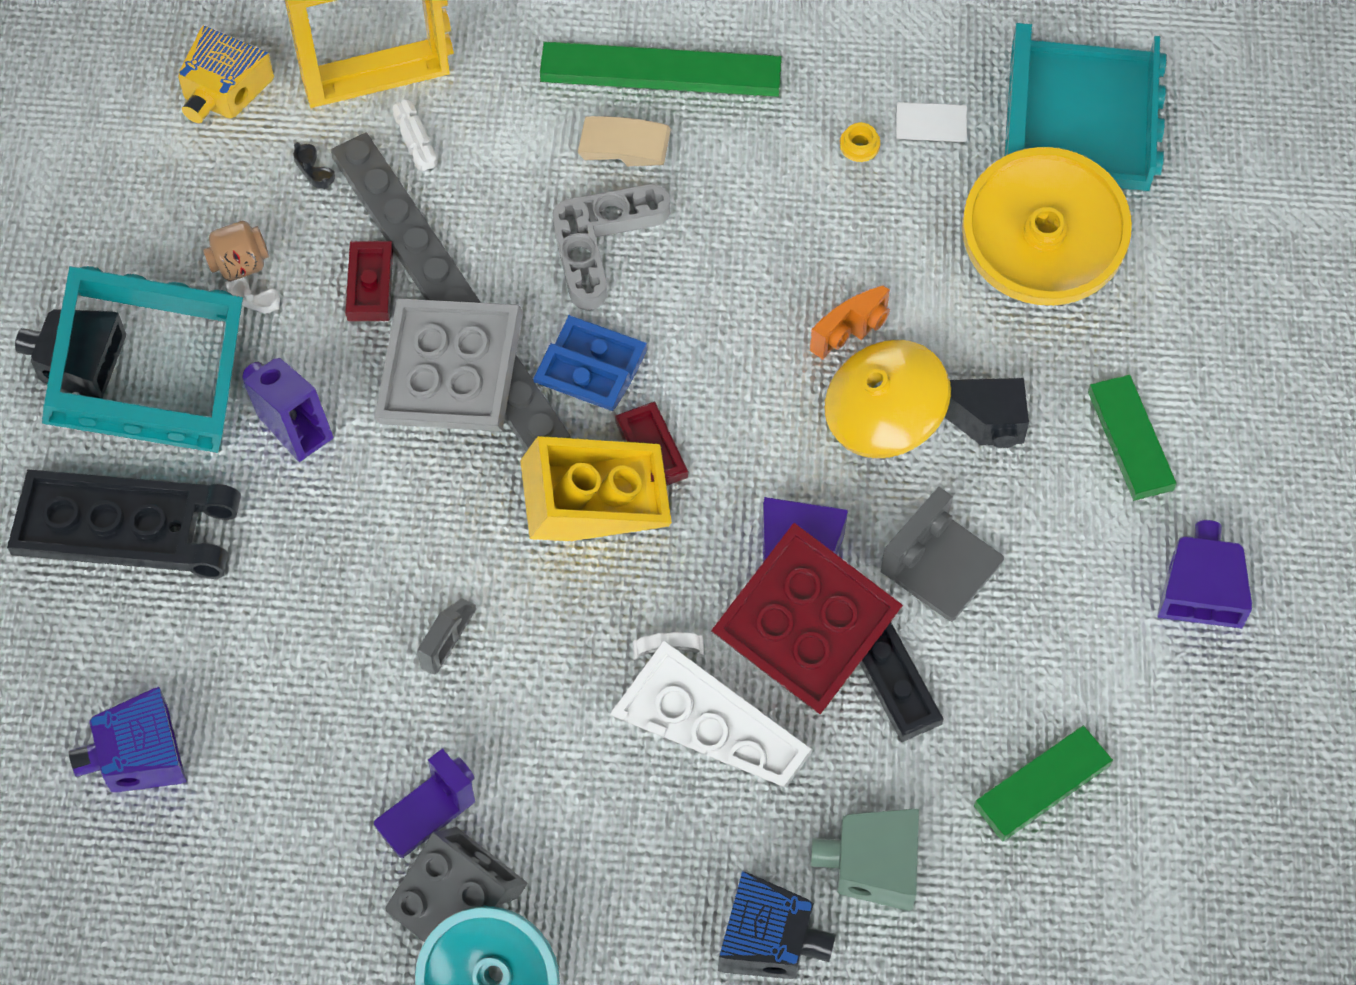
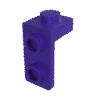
M443 748L428 759L431 778L374 820L375 829L400 858L407 856L429 839L433 832L442 829L475 803L472 781L475 777L472 771L460 757L452 760Z

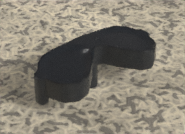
M294 143V162L303 175L315 188L327 189L335 180L334 170L325 167H313L317 158V150L314 145Z

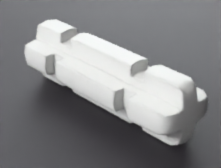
M406 99L402 102H396L392 107L393 116L397 125L400 126L399 130L410 154L413 155L412 159L416 168L423 172L427 169H433L437 165L436 154L433 147L429 144L430 140L419 116L416 115L417 111L413 102Z

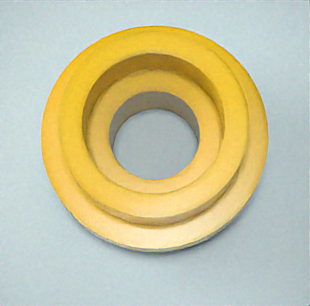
M862 122L854 123L842 133L840 137V150L845 157L852 161H869L880 150V137L871 125Z

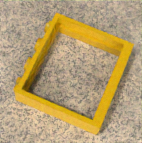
M285 0L300 74L310 108L450 74L448 55L454 54L447 32H451V26L446 8H441L448 6L447 0H422L427 33L426 40L319 66L306 8L336 0Z

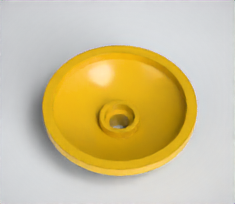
M887 340L869 345L847 359L833 376L826 392L824 406L828 427L843 447L863 457L890 458L911 451L925 442L937 430L947 413L951 397L948 373L940 359L931 350L916 342ZM882 382L880 386L873 388L877 383Z

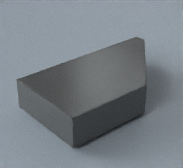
M461 598L439 613L417 649L421 669L434 675L439 672L477 610L475 604Z

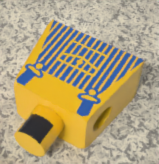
M203 25L178 75L183 96L187 99V102L182 107V112L189 120L195 123H202L210 111L226 118L236 117L274 79L269 53Z

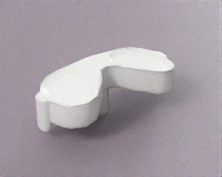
M245 278L224 283L227 292L233 296L243 297L242 306L265 314L279 308L280 297L276 289H269L253 295Z

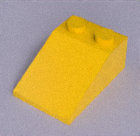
M538 436L520 460L529 539L576 541L669 527L672 523L660 444ZM651 473L654 476L653 482H651Z

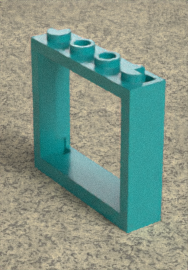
M69 266L45 395L42 424L218 453L223 436L243 297L233 296L224 290L206 291L194 289L181 282L161 283L150 281L137 274H126L123 276L106 273L93 266H83L80 268ZM78 296L225 322L211 417L61 392Z

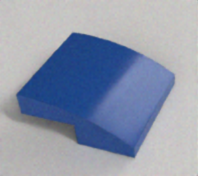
M568 315L556 343H550L533 378L534 383L614 411L647 352V343Z

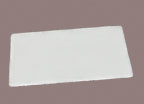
M897 102L896 138L966 142L967 106Z

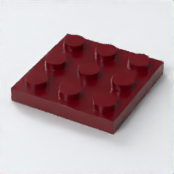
M793 523L711 632L821 715L903 605L796 523Z

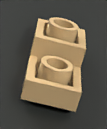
M605 116L585 117L578 154L584 160L621 159L627 167L664 165L671 128L665 124L640 119Z

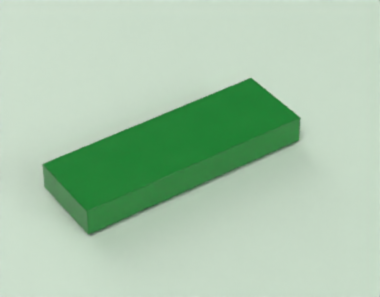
M1131 375L1090 384L1088 394L1133 501L1174 491L1177 482Z
M1082 725L975 800L974 807L1001 841L1004 842L1110 767L1113 759L1086 727Z

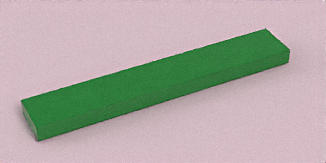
M544 42L540 82L779 97L782 56Z

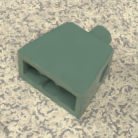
M919 809L848 814L843 816L839 840L812 838L810 867L838 869L837 893L912 911L917 892Z

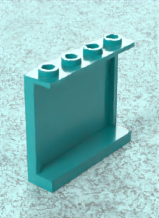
M1016 23L1011 46L1004 156L1035 147L1065 149L1081 154L1100 165L1114 178L1122 189L1150 191L1154 175L1161 176L1164 162V151H1157V142H1162L1165 128V118L1158 117V109H1163L1166 95V86L1159 85V77H1164L1167 54L1160 53L1161 36H1154L1150 51L1031 40L1032 24Z

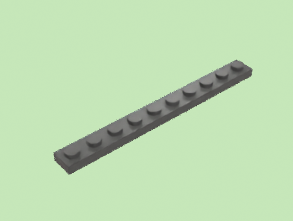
M365 132L332 148V159L386 241H392L394 253L425 300L481 303L368 133ZM516 355L505 421L520 444L527 452L538 436L571 438L569 432Z

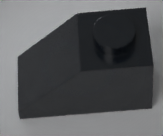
M1024 378L950 380L951 397L945 415L948 421L979 445L1010 448L1016 444H1024L1029 426Z

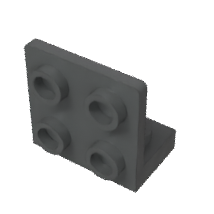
M938 486L884 548L880 572L945 619L952 622L1002 565L1004 556L952 520L953 516L949 512L953 496Z
M453 827L432 833L385 909L387 913L425 942L430 933L448 917L468 908L480 906L498 907L500 904L518 899L528 883L458 827Z

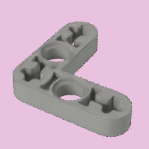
M655 184L567 199L555 206L553 210V230L569 296L575 306L583 310H593L600 307L607 298L606 276L596 237L663 224L670 215V196L667 190ZM653 201L658 208L650 210L646 202ZM630 204H634L635 214L630 215ZM609 206L618 207L623 212L619 218L613 220L604 218L600 213ZM568 216H573L575 221H577V233L572 235L569 222L566 220ZM577 247L586 248L591 252L590 257L583 261L572 260L568 254ZM589 274L590 286L594 289L593 293H586L582 287V275Z

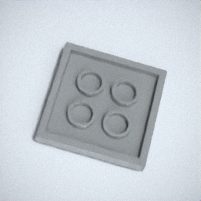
M397 299L374 416L379 424L502 432L523 316L521 307L517 304Z

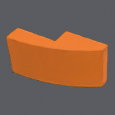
M885 286L869 289L846 300L830 311L812 328L810 351L824 359L833 348L839 350L846 343L850 334L863 340L872 328L874 330L881 328L890 313V309L887 308L890 290Z

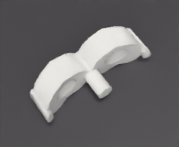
M657 633L633 641L634 661L640 656L655 653L663 641L676 650L699 652L700 655L704 656L703 636L693 633Z

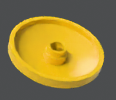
M1035 147L1016 151L990 165L972 186L966 200L962 221L964 245L972 264L979 274L995 289L1013 299L1045 306L1076 302L1089 297L1104 287L1117 273L1125 258L1132 230L1128 202L1114 178L1091 159L1069 150L1052 147Z

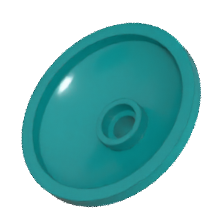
M480 906L455 913L441 922L430 933L417 959L415 985H560V975L553 949L542 932L534 924L513 911L494 906ZM490 966H497L501 969L503 973L502 981H495L491 978L489 974Z

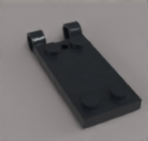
M27 469L7 549L12 556L189 571L202 578L219 579L225 574L229 553L226 549L215 544H192L198 513L204 512L206 515L219 520H232L237 517L241 493L237 489L223 484L201 485ZM173 525L181 526V529L177 532L170 531Z

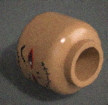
M239 221L212 231L209 235L210 247L203 249L211 272L214 273L220 270L223 278L227 281H234L261 271L264 267V259L269 257L259 227L252 228L246 221Z

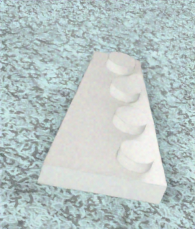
M665 641L662 642L609 714L784 788L788 786L813 751Z

